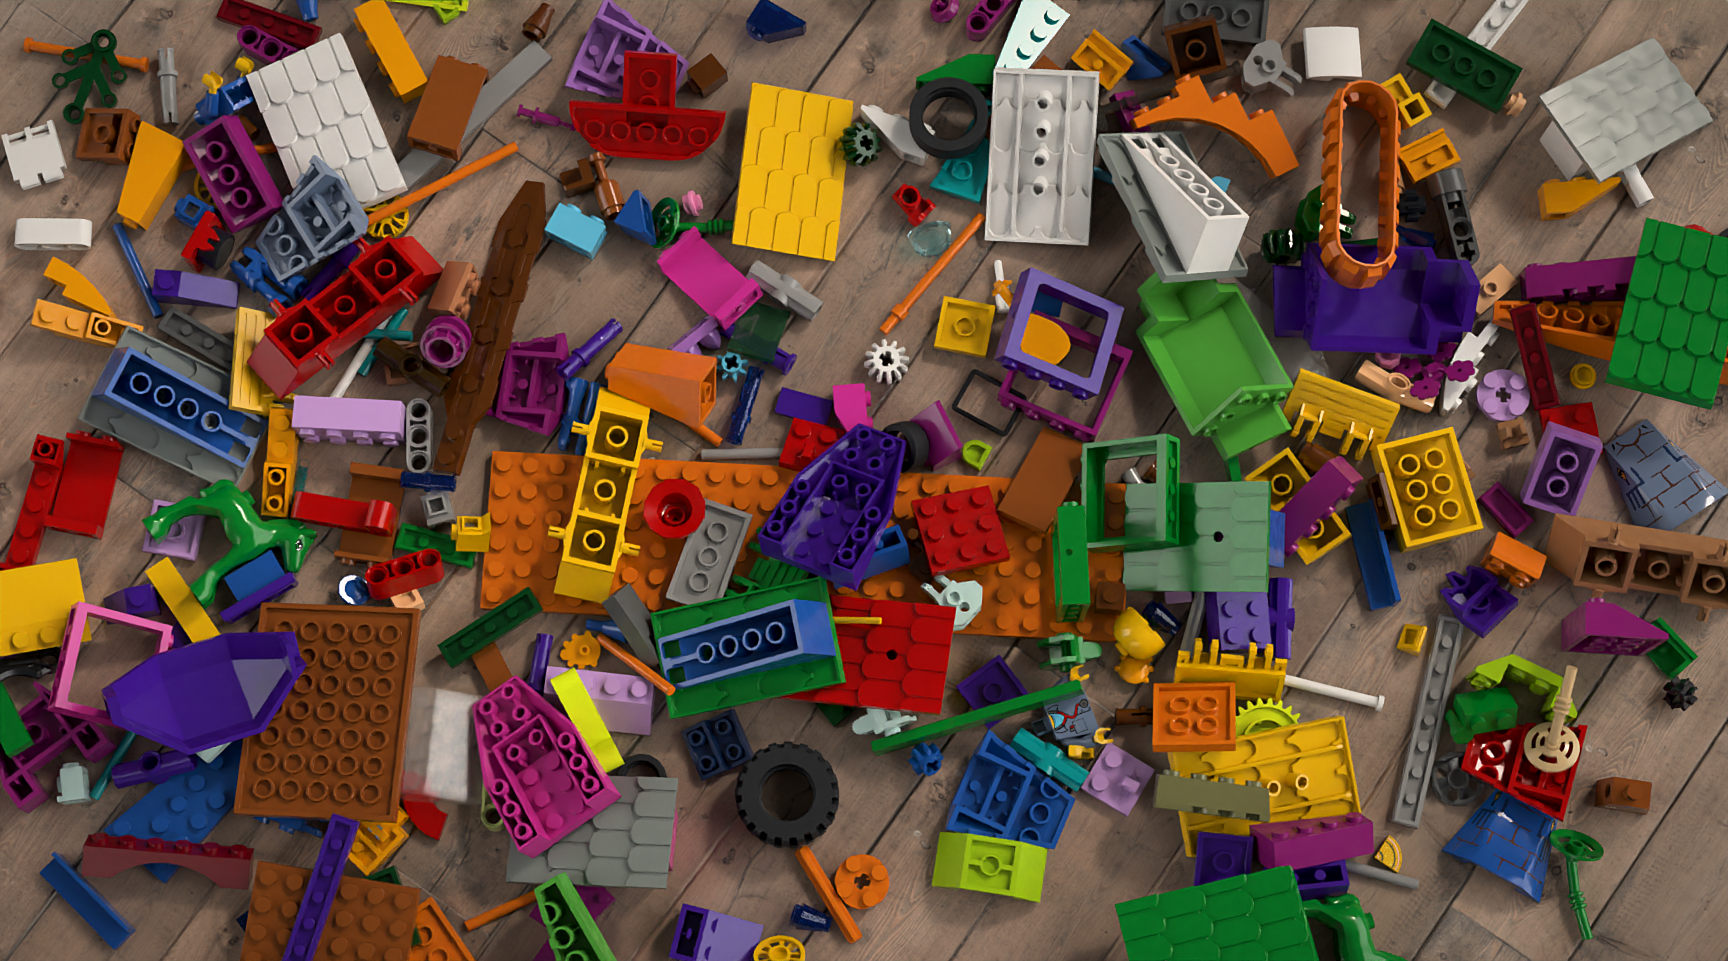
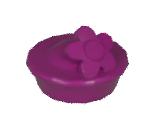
M933 0L930 6L932 19L937 23H945L957 15L959 1Z

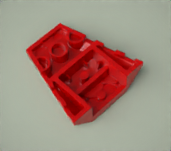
M1525 723V725H1516V728L1474 734L1473 739L1467 744L1461 766L1462 771L1563 822L1588 725L1568 727L1579 741L1580 752L1577 761L1572 767L1558 773L1539 770L1529 762L1525 755V738L1528 732L1537 726L1536 723ZM1538 733L1532 739V749L1536 748L1535 744L1539 736ZM1544 737L1540 741V746L1544 745ZM1561 743L1560 751L1562 752L1565 748L1564 743ZM1569 743V750L1565 755L1567 759L1573 751L1572 743ZM1544 754L1539 757L1544 762L1557 763L1556 758H1550Z

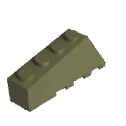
M1164 770L1163 775H1156L1152 808L1259 822H1269L1270 820L1269 788H1262V782L1246 780L1245 785L1234 784L1235 779L1218 777V782L1208 781V775L1191 773V778L1180 777L1179 771Z

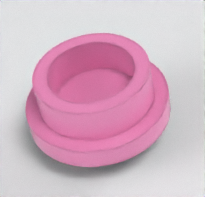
M693 190L688 191V194L682 196L684 210L687 215L699 216L700 210L703 209L701 196L699 194L696 195Z

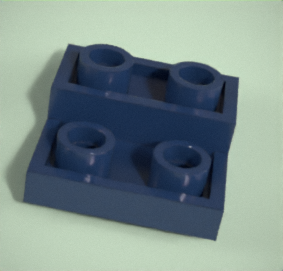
M730 709L681 731L701 781L743 765L754 756L735 709Z

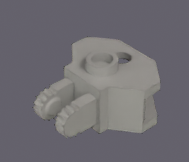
M1272 39L1254 46L1240 72L1242 90L1250 95L1264 90L1269 92L1275 90L1291 98L1294 90L1281 82L1279 78L1282 76L1294 84H1300L1302 77L1286 67L1287 62L1282 58L1281 45Z

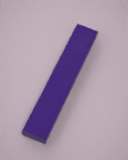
M332 813L282 961H313L360 825L359 821Z

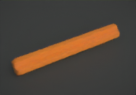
M806 845L799 848L794 853L847 942L852 944L862 937L861 931L809 846Z

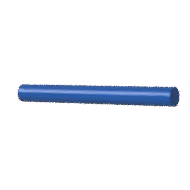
M117 223L113 225V230L153 318L162 317L163 312L158 301L152 295V288L123 224Z

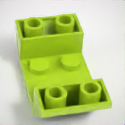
M1515 654L1479 665L1466 675L1465 680L1470 681V686L1479 691L1494 688L1501 682L1503 677L1509 682L1515 684L1521 682L1529 686L1528 690L1537 695L1543 696L1546 694L1547 697L1539 715L1544 716L1546 722L1553 721L1555 713L1553 711L1554 702L1557 700L1556 695L1560 694L1563 677ZM1573 701L1570 703L1571 708L1568 709L1570 711L1569 714L1565 716L1563 723L1565 725L1576 719L1578 714Z
M940 832L932 887L958 891L959 889L1013 897L1015 900L1040 903L1048 849L1025 842L969 833Z

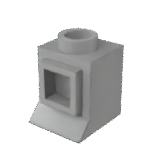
M441 487L432 488L426 491L427 495L421 496L427 526L430 530L435 531L437 530L436 525L446 522L456 524L451 497L447 490L442 491Z

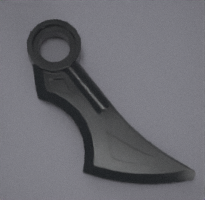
M52 647L37 650L36 656L0 659V682L13 676H26L37 680L46 674L56 673L61 649ZM49 655L55 657L57 661L47 664L42 661V658Z

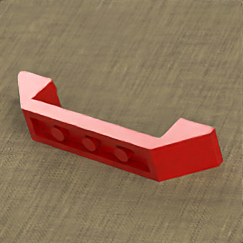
M39 434L36 436L30 460L35 465L5 563L0 562V571L36 564L46 531V526L43 525L45 515L51 514L63 474L64 441L61 439Z

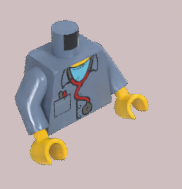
M1084 665L1075 666L1069 674L1057 681L1053 687L1077 679L1080 682L1087 680L1089 674L1080 677L1078 670ZM1085 691L1084 695L1042 707L1045 717L1031 722L1037 737L1051 732L1055 742H1061L1064 747L1077 745L1091 748L1099 744L1113 743V739H1104V733L1111 729L1099 728Z

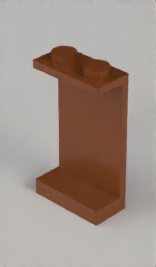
M438 55L407 134L409 147L459 161L462 154L460 143L482 86L489 81L488 69H485L484 66L478 63L468 64L462 62L454 56L445 57Z
M351 462L349 473L352 475V482L348 500L369 503L371 499L392 503L397 509L392 537L342 530L339 551H334L336 559L340 560L341 565L356 567V564L360 563L367 564L366 568H369L373 565L392 560L407 474L404 469Z

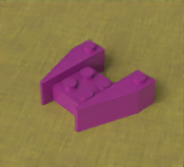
M36 681L32 684L40 696L18 711L34 745L10 759L0 743V777L3 787L18 809L28 814L50 798V795L34 773L75 743L86 759L95 764L117 748L100 724L47 711L51 691Z

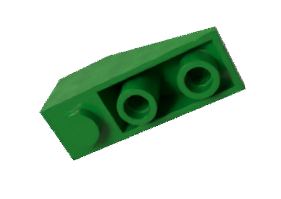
M967 54L916 77V90H919L925 84L935 79L953 77L971 83L983 96L993 93L994 76L992 72L995 67V55Z

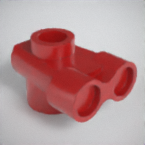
M905 183L891 196L909 217L907 221L914 228L936 207L929 198L925 200L921 197L916 187L908 186ZM903 196L909 197L910 204L903 200Z

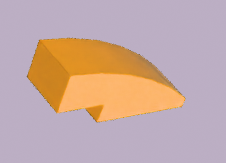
M54 256L52 257L43 275L51 283L65 288L62 295L68 302L88 311L117 319L109 303L91 282L67 263Z

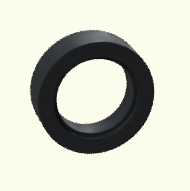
M953 77L935 79L921 87L912 99L909 111L911 135L919 148L933 157L940 159L964 157L972 153L982 143L986 135L988 125L986 101L981 92L965 80ZM943 97H954L965 102L971 108L975 119L969 132L954 140H944L932 135L924 125L923 114L933 101Z

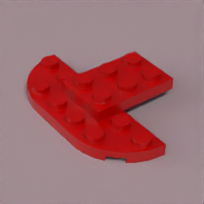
M625 50L622 104L578 100L569 101L572 123L576 131L581 134L592 148L615 157L668 161L690 159L709 148L721 133L726 118V111L675 107L678 54Z

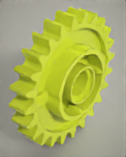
M1258 698L1256 706L1247 701V710L1240 706L1237 708L1239 716H1236V736L1299 724L1297 719L1301 714L1291 715L1292 706L1290 705L1283 709L1282 700L1273 705L1272 698H1268L1266 704H1263L1261 698Z

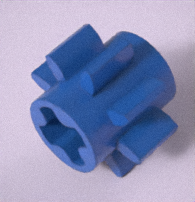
M922 742L912 749V758L908 759V762L912 765V769L918 776L923 772L930 776L939 771L941 760L944 759V756L940 753V749L935 743L928 746Z

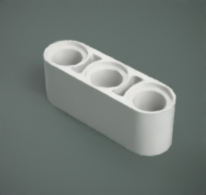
M20 218L16 220L14 246L23 250L91 249L92 222L86 219Z

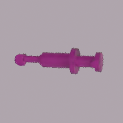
M521 104L519 105L516 117L522 115L532 118V124H535L537 121L554 127L559 125L567 127L571 131L576 130L573 123H566L561 121L559 117L540 112L539 107L532 111L523 108Z

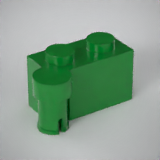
M1507 686L1456 694L1454 697L1456 715L1452 709L1445 714V720L1451 728L1450 734L1457 744H1466L1473 739L1474 734L1516 728L1518 706Z

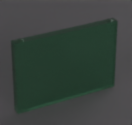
M755 302L738 318L731 340L727 345V351L772 364L775 360L787 321L790 318V311Z

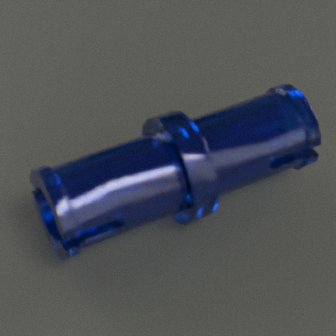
M402 471L400 479L402 484L400 486L401 488L424 489L425 492H431L432 490L455 492L457 477L456 475L433 474L432 471H426V473Z

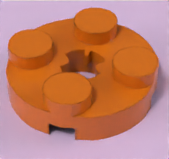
M859 854L850 856L839 866L836 872L835 886L837 894L846 905L854 909L865 910L876 906L883 901L889 889V876L886 867L880 860L871 855ZM862 874L867 875V880H870L869 887L864 886L863 889H858L856 887L858 883L854 884L855 878H860Z

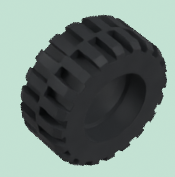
M784 741V744H769V747L756 751L755 755L744 763L743 770L739 772L735 788L736 806L739 816L747 830L765 844L768 843L777 848L790 847V849L799 848L798 846L803 844L808 845L814 842L813 840L817 837H821L835 819L839 806V787L836 774H834L828 760L826 761L817 750L808 748V745L802 743L800 745L793 744L792 741ZM778 771H797L804 775L812 786V804L803 816L795 820L785 821L777 819L770 815L763 805V786L767 779Z

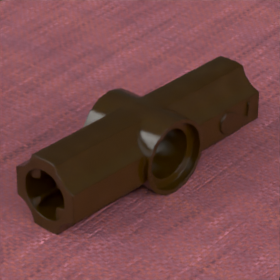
M385 336L381 339L373 352L375 358L403 375L407 381L414 382L438 399L449 389L452 382L451 378L423 361L417 354L409 352ZM410 363L419 364V367L416 371H406V368Z

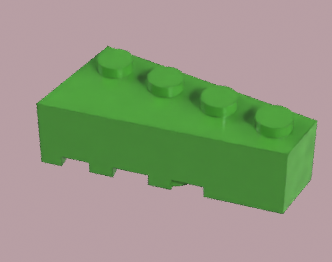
M566 872L556 875L534 889L544 924H546L550 937L548 940L551 950L553 949L556 961H617Z

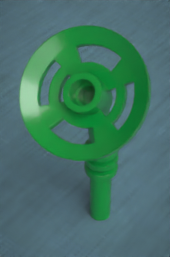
M666 197L661 199L652 210L655 235L656 227H658L660 235L656 236L657 244L652 247L657 249L664 248L673 239L675 233L689 231L693 226L698 229L699 233L713 235L714 232L715 235H718L720 232L724 234L725 231H733L734 220L723 221V219H719L717 221V219H714L713 222L708 220L707 223L679 222L680 210L677 201ZM670 206V209L663 212L666 207Z
M1569 829L1554 830L1549 839L1551 844L1563 853L1566 858L1569 887L1567 897L1571 898L1569 904L1573 905L1570 908L1575 912L1582 941L1593 939L1585 910L1587 903H1583L1585 897H1582L1584 893L1580 891L1577 862L1600 860L1604 854L1603 847L1596 840L1581 832ZM1558 839H1570V840L1567 841V842L1561 843Z

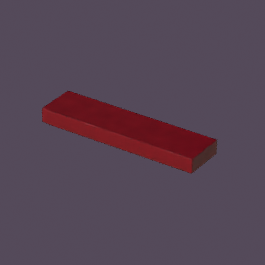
M223 0L216 16L219 21L239 28L245 25L255 26L280 41L302 50L318 43L323 31L319 26L245 0Z
M1533 302L1510 308L1509 313L1534 411L1561 405L1536 303Z

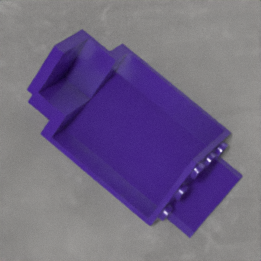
M1307 243L1306 252H1303L1301 255V266L1272 265L1274 337L1303 338L1307 340L1311 351L1436 354L1438 342L1461 343L1463 332H1472L1481 284L1469 260L1437 259L1432 247L1398 246V249L1395 251L1397 258L1385 278L1378 280L1373 287L1362 289L1342 286L1329 277L1320 258L1322 248L1319 246V243ZM1341 244L1349 256L1364 264H1374L1378 257L1377 245Z

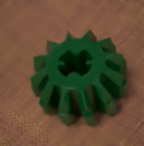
M859 122L852 123L850 127L844 128L842 130L844 136L838 138L842 143L838 150L845 153L842 160H850L851 166L860 165L862 167L878 159L877 153L883 150L878 146V143L882 140V138L876 137L878 129H870V123L861 124Z
M1290 228L1270 230L1269 233L1263 234L1261 241L1262 258L1267 263H1275L1276 265L1297 263V261L1301 260V255L1304 249H1306L1304 235L1298 230H1291Z

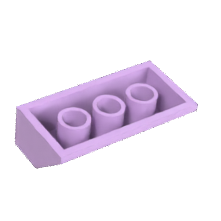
M547 666L543 698L571 721L550 679L570 668ZM576 669L608 731L650 736L656 686L641 676Z

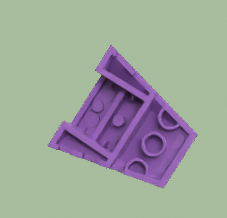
M603 0L570 68L564 87L622 99L625 50L678 53L664 41L661 42L656 38L652 31L639 24L631 17L632 15L625 9L622 10L613 0ZM679 54L677 55L676 93L689 66V62Z

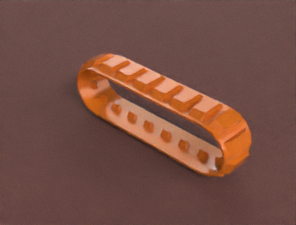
M1358 80L1346 83L1344 88H1338L1325 110L1326 117L1323 120V135L1325 139L1322 143V157L1325 160L1321 166V179L1324 183L1321 186L1320 201L1323 203L1320 209V224L1323 227L1319 232V246L1322 248L1320 258L1329 277L1342 286L1362 289L1373 287L1378 280H1383L1397 258L1395 251L1398 249L1399 234L1396 231L1399 225V210L1396 206L1399 203V187L1397 183L1400 180V166L1397 164V161L1400 158L1398 138L1401 135V122L1398 120L1397 102L1389 90L1381 84L1370 80ZM1346 106H1356L1369 112L1374 116L1380 129L1378 257L1374 264H1364L1354 260L1345 252L1340 242L1342 119Z

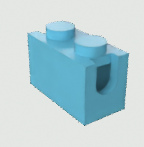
M559 203L544 229L546 236L593 260L608 234L605 231L604 221L593 215L589 218L581 214L582 211L572 204L565 206Z

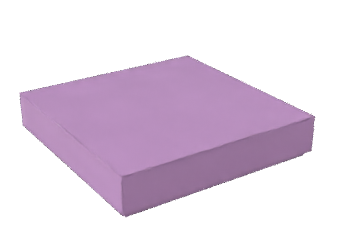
M154 499L151 515L155 514L160 508L176 503ZM194 515L181 519L172 525L167 538L159 545L147 530L142 551L196 562L207 516Z

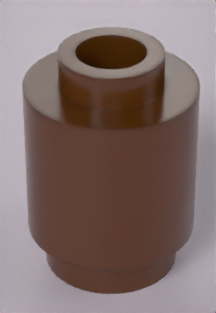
M1307 442L1297 460L1302 462L1303 467L1316 474L1329 460L1336 458L1337 455L1317 443L1313 445Z

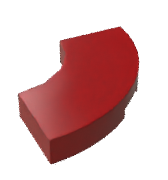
M405 772L402 783V797L407 814L422 832L440 841L448 814L439 810L433 802L430 792L432 781Z

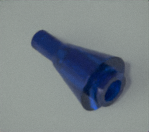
M1398 225L1396 228L1399 237L1403 238L1402 240L1409 246L1432 247L1434 249L1437 240L1434 239V233L1411 228L1407 229L1401 225Z

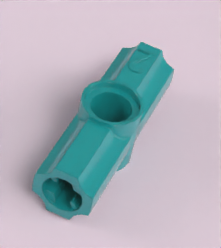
M1022 727L1009 745L1017 754L1031 762L1042 774L1049 778L1054 777L1076 793L1090 773L1067 758V755L1062 750L1049 742L1044 743Z

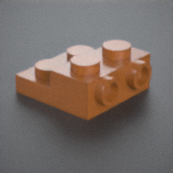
M85 108L75 157L81 161H103L108 165H129L136 135L142 122L140 115L130 109Z

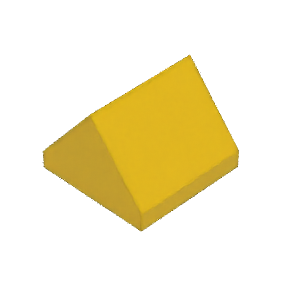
M1405 623L1396 648L1419 657L1427 635V627Z

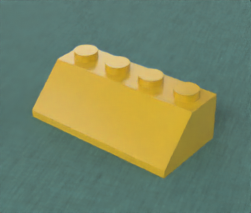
M1287 447L1244 479L1246 481H1270V509L1279 512L1311 478L1289 447ZM1335 512L1327 520L1322 519L1316 525L1318 529L1308 539L1303 537L1297 543L1299 546L1297 552L1306 565L1329 553L1352 537Z

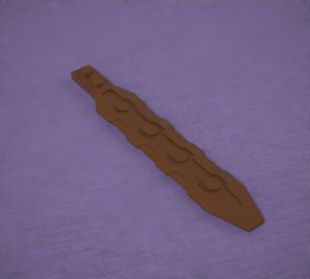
M526 180L498 222L491 245L493 249L485 275L481 277L476 304L470 323L467 325L471 331V345L462 362L456 365L454 373L451 374L452 382L444 396L447 422L432 467L437 473L460 476L475 426L492 407L499 384V373L506 351L509 350L512 342L514 324L520 305L524 302L529 286L527 283L535 256L539 253L545 234L544 229L547 226L545 184L543 182Z

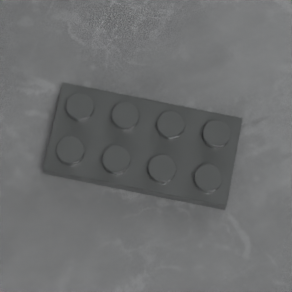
M1165 0L1161 35L1165 36L1163 26L1214 14L1222 43L1255 46L1266 40L1270 0Z

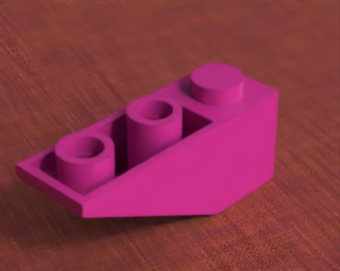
M865 384L833 385L835 418L841 428L845 430V434L858 423L873 428L872 417H867L866 407H871L870 391H865Z

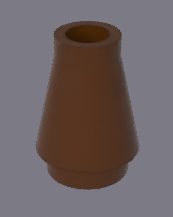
M541 3L540 7L523 23V35L527 39L535 40L536 42L544 39L552 15L555 12L554 8L547 3Z

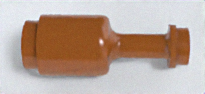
M596 152L588 156L589 166L594 167L599 181L594 187V194L601 215L605 216L606 220L612 221L616 219L624 207L625 201L618 182L608 178L604 166L606 157L602 152Z

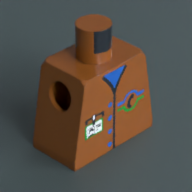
M1621 777L1597 780L1594 807L1647 815L1650 808L1652 783ZM1608 788H1610L1609 796L1607 795Z

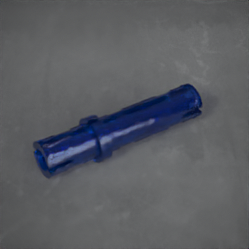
M756 366L748 367L736 410L731 414L732 422L725 440L727 442L731 440L733 445H742L747 425L751 424L752 409L765 373L763 369Z

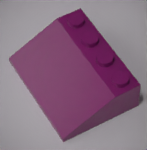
M1589 598L1588 602L1582 603V605L1562 619L1561 652L1642 657L1669 639L1668 633L1614 603H1605L1603 598Z

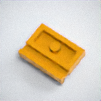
M1095 29L1071 56V59L1085 71H1099V83L1110 92L1134 64L1129 57Z
M1444 128L1400 148L1401 163L1413 185L1461 161L1452 142L1447 138Z

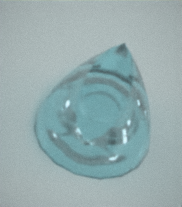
M943 220L926 222L912 229L906 238L919 255L928 258L937 257L949 248L951 242V223Z

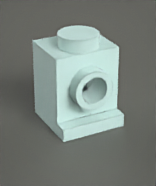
M76 762L63 764V769H60V776L57 777V788L59 793H62V796L57 797V802L68 805L91 801V796H89L88 769L79 766V763Z

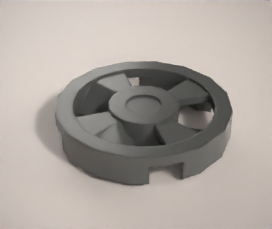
M1450 752L1440 757L1433 765L1430 783L1433 792L1442 802L1452 806H1465L1475 801L1485 785L1484 781L1459 768V758L1464 759V752ZM1438 768L1448 773L1447 776L1437 777ZM1469 780H1478L1476 791L1467 786ZM1451 789L1458 790L1457 800H1451L1446 797Z

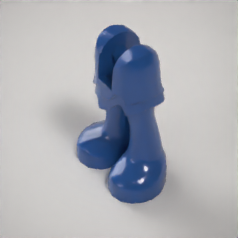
M244 247L241 251L248 261L251 262L247 268L235 260L229 265L233 273L253 293L259 292L269 303L271 301L274 303L273 300L278 299L285 309L292 307V301L265 282V276L295 301L300 299L302 296L300 292L308 284V280L300 274H296L282 283L279 282L263 255L250 247ZM269 307V312L277 318L278 315Z
M570 377L566 381L565 386L570 393L566 414L563 412L558 436V449L560 451H567L571 437L574 435L579 437L575 454L585 455L587 435L571 432L573 421L589 425L593 419L600 386L608 388V386L591 382L581 422L578 419V414L590 383L577 377Z

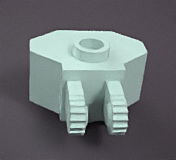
M944 575L933 577L934 580L945 588L941 594L930 584L924 582L920 587L935 601V605L957 607L953 631L963 630L981 611L983 587L975 580L957 583L954 580L951 582ZM966 608L968 611L962 612L961 609Z
M867 708L868 714L856 719L852 723V730L859 735L875 732V734H885L887 737L900 733V729L914 724L917 718L916 716L910 717L909 715L901 717L899 711Z

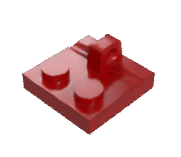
M1592 402L1542 409L1538 412L1542 434L1548 421L1599 438Z
M794 417L779 459V467L797 472L802 471L845 435V430Z

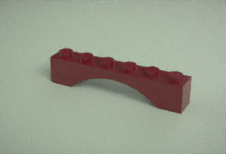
M94 833L88 835L83 845L82 876L111 878L133 866L148 863H170L198 871L210 878L221 888L249 890L253 878L254 848H247L241 844L222 846L215 842L198 844L191 843L188 840L174 842L164 841L158 837L139 839L132 835L115 837L108 836L105 833Z

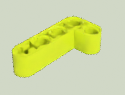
M575 667L550 679L569 718L575 724L605 772L608 773L625 764Z

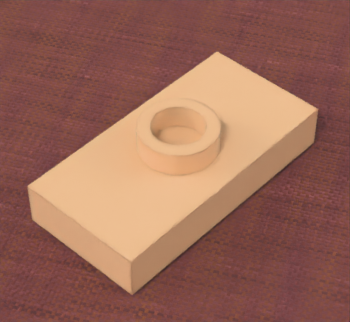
M1501 263L1479 281L1481 286L1475 312L1477 317L1481 316L1495 301H1498L1518 284V281Z

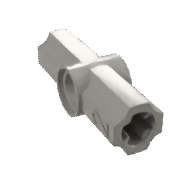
M759 260L752 265L746 276L748 280L751 278L755 280L761 290L768 294L767 296L774 303L785 309L787 307L810 322L817 317L824 304L823 301L801 288V285L795 279L786 274H779Z

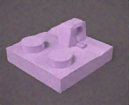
M1112 743L1107 744L1080 789L1127 817L1155 769Z

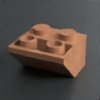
M446 262L427 307L430 315L434 317L452 315L461 320L467 319L471 310L469 303L472 295H477L481 285L480 278L472 263Z

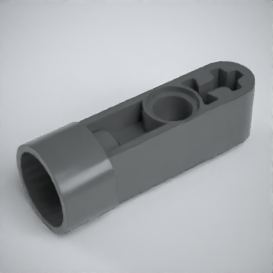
M1454 168L1434 173L1428 176L1426 180L1431 200L1436 202L1450 260H1467L1466 257L1461 258L1463 253L1464 256H1469L1468 260L1471 266H1473L1478 261L1480 252L1465 196L1468 190L1463 170L1461 168ZM1457 205V208L1448 209L1450 206ZM1454 226H1458L1463 230V237H1459L1454 233Z

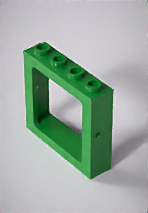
M1166 433L1082 444L1080 458L1082 479L1080 481V488L1082 491L1081 505H1085L1087 551L1105 553L1179 545L1180 439ZM1157 455L1156 533L1105 538L1106 462L1109 460Z
M1064 502L1062 506H1057L1051 526L1056 623L1083 622L1090 606L1085 505L1078 506V502Z

